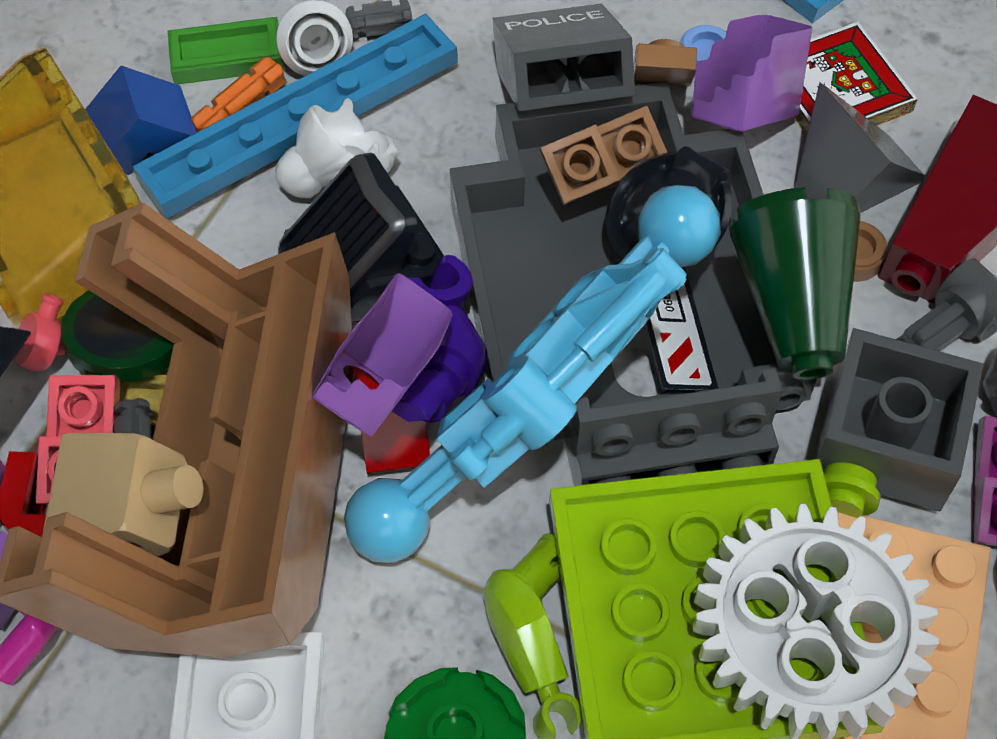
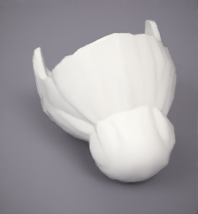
M346 98L340 109L334 112H328L318 105L310 106L300 120L296 145L289 148L278 161L275 170L276 179L279 185L289 194L299 198H311L318 194L323 187H326L355 155L374 153L388 173L393 167L394 159L400 151L395 146L393 139L383 132H365L363 122L353 112L351 99Z

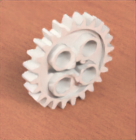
M806 504L799 505L793 523H787L781 512L777 508H772L766 520V531L751 519H746L740 532L741 542L725 535L718 551L722 560L708 558L702 576L709 583L698 584L694 599L695 604L706 610L696 613L693 632L712 637L702 643L699 653L700 661H722L723 664L716 672L712 684L715 688H722L736 683L741 688L734 705V709L737 712L746 709L755 701L763 706L760 727L765 730L781 715L789 718L791 739H798L807 723L816 724L821 739H832L836 734L838 723L841 721L854 739L861 738L868 727L867 715L882 727L888 725L896 714L893 703L907 708L918 693L912 683L923 684L933 668L921 657L931 656L939 644V638L923 630L932 625L938 616V609L928 605L916 604L923 597L930 584L926 579L906 580L904 574L914 557L911 554H905L891 559L885 553L892 538V535L888 532L878 536L872 542L863 537L866 518L862 516L858 517L849 529L839 527V516L836 507L830 506L822 523L813 522ZM820 564L827 567L834 573L837 581L822 582L815 579L808 572L806 566ZM773 570H782L788 577V580L782 575L773 572ZM751 599H763L770 602L776 608L779 617L773 619L758 617L748 609L745 602ZM802 615H804V617H805L806 619H808L809 621H812V622L807 623V622L802 618ZM821 617L827 625H825L822 621L816 619ZM865 622L872 625L879 632L882 642L869 643L862 640L854 633L850 623ZM806 658L813 661L820 667L824 679L808 681L801 678L793 671L789 660ZM842 661L846 665L855 668L857 673H848L842 666Z

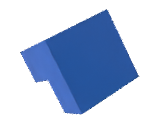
M122 65L82 112L98 167L127 175L133 171L132 166L140 163L148 152L157 154L197 133L180 85Z

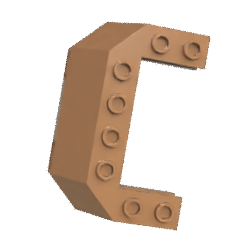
M145 203L138 204L89 226L75 282L174 343L153 440L183 454L187 465L193 466L199 472L204 487L203 497L197 506L180 510L175 544L168 553L160 556H155L68 512L47 517L42 537L19 526L10 528L0 560V603L105 648L226 658L291 645L318 608L346 425L344 419L312 398V394L338 349L352 332L349 275L335 232L238 269ZM348 365L343 368V372L352 384L353 366Z

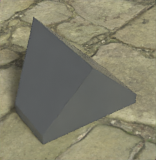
M819 82L794 188L806 187L807 199L827 200V188L842 190L855 197L859 204L860 213L922 183L925 175L887 133Z

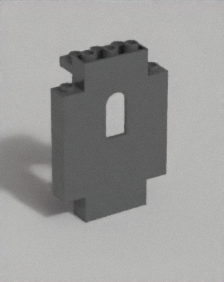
M667 81L635 85V96L526 111H518L514 102L496 105V145L500 161L449 168L451 207L462 261L471 272L473 280L469 291L476 330L487 349L486 379L489 378L494 382L507 369L508 359L513 351L582 276L607 265H618L623 260L609 241L605 222L608 201L616 185L563 205L539 149L595 124L600 126L648 106L667 152H678L682 147L688 146L697 153L731 171L732 185L730 189L733 202L731 218L737 221V208L744 202L764 195L744 133L723 129L684 135ZM729 225L720 242L707 257L696 265L685 268L719 389H667L656 396H637L621 387L615 378L612 363H610L575 403L577 410L567 425L554 438L542 446L545 447L555 440H564L574 486L774 463L779 449L772 425L776 410L793 408L803 401L810 400L817 379H796L793 377L792 371L778 366L730 237Z

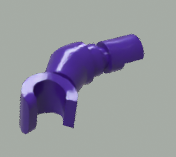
M444 255L438 260L429 282V288L423 284L420 278L407 277L442 302L453 314L438 350L391 411L408 422L424 421L435 423L440 421L458 397L470 394L479 383L485 370L487 349L465 310L462 309L473 284L471 272L465 263L453 255Z

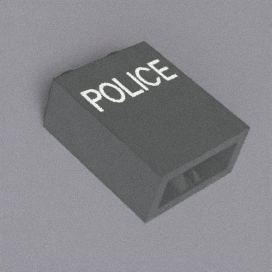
M602 3L492 18L497 72L518 111L635 96L632 37Z

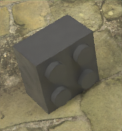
M853 328L847 343L845 359L838 366L815 459H820L823 473L825 467L832 463L846 462L856 464L868 469L876 476V488L881 495L941 511L962 475L984 363Z

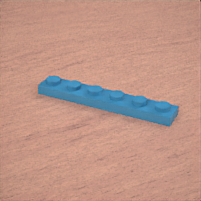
M425 13L132 166L136 179L161 214L167 219L281 158L289 148L296 145L300 120L310 106L318 105L325 111L334 112L340 109L346 98H349L353 103V112L356 116H359L458 63L457 46Z

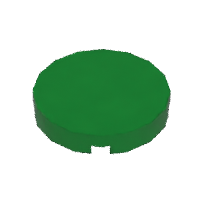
M458 667L439 668L414 679L395 697L388 713L389 720L386 725V732H384V739H526L525 713L514 692L494 675L480 670H476V674L459 672Z

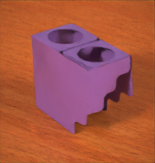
M755 15L731 20L728 24L725 38L721 41H715L709 58L701 60L696 64L692 118L744 132L798 116L813 27L771 15Z
M396 274L370 311L362 318L340 346L312 394V398L358 430L372 437L438 350L452 319V311L404 275ZM348 365L358 367L374 377L380 385L376 389H369L360 380H356L351 384L346 378L343 368Z

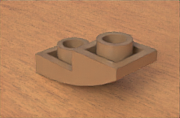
M658 39L649 44L638 43L634 57V82L657 83L667 81L668 85L690 86L696 71L697 48L684 47L682 43L671 39Z
M648 106L600 126L595 124L539 149L563 205L613 187L638 163L652 156L668 153Z

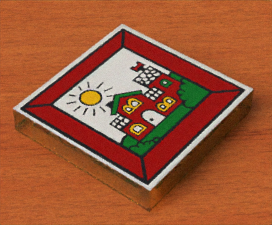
M858 21L811 38L799 115L794 118L807 135L819 82L828 87L876 126L913 112L918 98Z

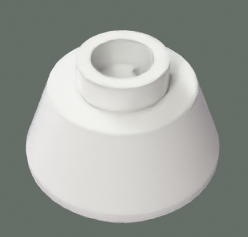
M306 0L294 5L284 14L277 28L276 43L278 52L286 65L298 74L306 76L349 54L353 43V33L347 17L335 5L322 0Z

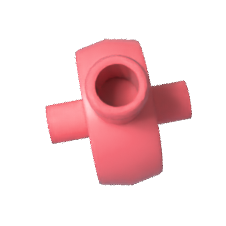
M45 293L42 296L38 313L32 312L24 317L18 329L30 331L31 335L14 357V361L18 366L29 371H45L53 363L56 355L63 356L65 354L63 342L60 340L61 326L56 319L60 307L63 305V299Z

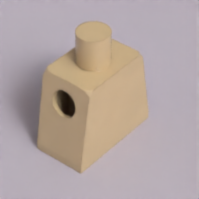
M65 433L61 436L46 519L47 517L68 512L155 556H160L168 553L175 544L180 510L193 508L200 503L204 491L203 481L199 472L193 466L187 465L183 454L146 436L135 433Z

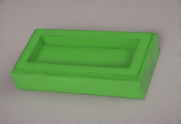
M277 17L167 30L170 68L174 84L179 85L240 77L243 73L251 75L249 69L263 57H270L275 63H279L285 71L284 61L278 52L276 33L279 25Z

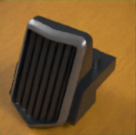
M374 153L358 154L351 158L295 223L285 230L278 245V254L335 232L349 275L351 322L361 320L370 311L396 274L400 273L405 277L420 278L423 284L429 288V282L438 260L444 256L399 186L394 184Z

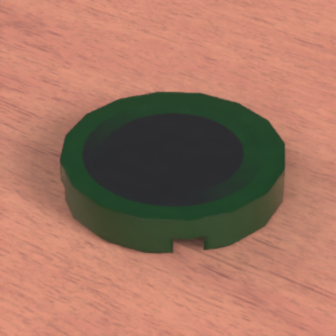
M89 290L70 304L61 320V338L65 353L74 368L85 375L86 369L91 373L99 375H115L120 379V383L145 380L169 368L174 343Z

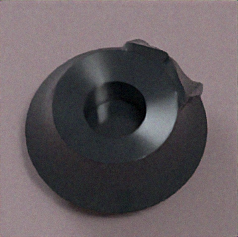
M688 146L682 147L678 152L662 153L638 163L618 182L610 196L606 209V231L616 253L624 259L640 241L638 217L648 198L662 187L673 185L696 187L711 198L720 213L721 234L715 245L716 247L724 236L732 215L731 171L697 153Z

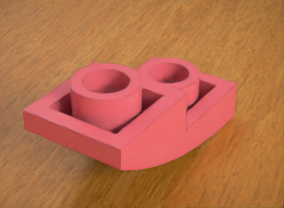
M49 375L46 436H39L37 504H49L62 434L115 433L114 420L117 418L118 413L114 412V407L120 400V379L117 376Z

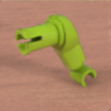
M551 533L543 534L538 539L537 544L512 570L498 569L493 571L483 591L489 623L513 674L524 693L534 690L538 692L542 705L533 718V729L539 739L556 738L555 725L550 719L549 712H557L563 716L571 735L578 729L582 721L579 701L568 693L560 692L557 685L558 681L569 676L541 599L561 577L559 561L556 556L555 535Z

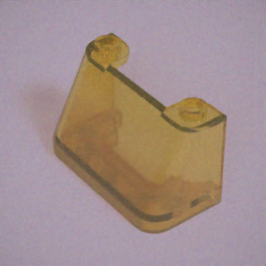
M41 47L21 56L0 76V278L2 280L0 281V305L8 319L18 314L24 319L29 313H38L43 294H52L63 299V305L60 307L56 318L61 322L70 304L88 290L76 283L75 279L89 226L141 204L128 177L54 59L45 47Z

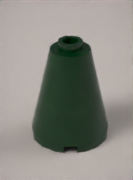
M806 187L767 193L744 202L737 208V221L731 217L729 219L730 237L777 364L782 369L792 371L793 377L796 379L810 380L829 376L833 373V366L841 363L846 356L861 216L859 204L855 197L839 189L827 188L828 200L807 199Z

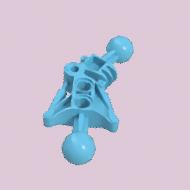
M683 185L662 187L652 194L645 202L638 217L640 241L618 265H607L582 276L509 356L507 369L494 382L487 378L441 419L436 439L442 445L404 479L377 478L355 491L347 502L344 523L347 537L356 552L373 562L395 563L412 555L427 536L430 524L428 510L466 477L470 481L476 479L485 488L527 450H536L542 447L567 425L577 410L575 403L651 318L661 299L670 292L673 293L686 282L687 273L681 267L696 265L713 251L721 234L720 213L708 195L696 187Z

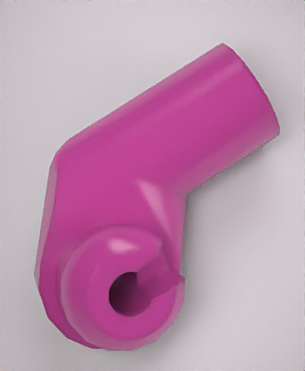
M21 612L25 615L24 618L0 644V681L13 685L43 651L59 629L58 627Z

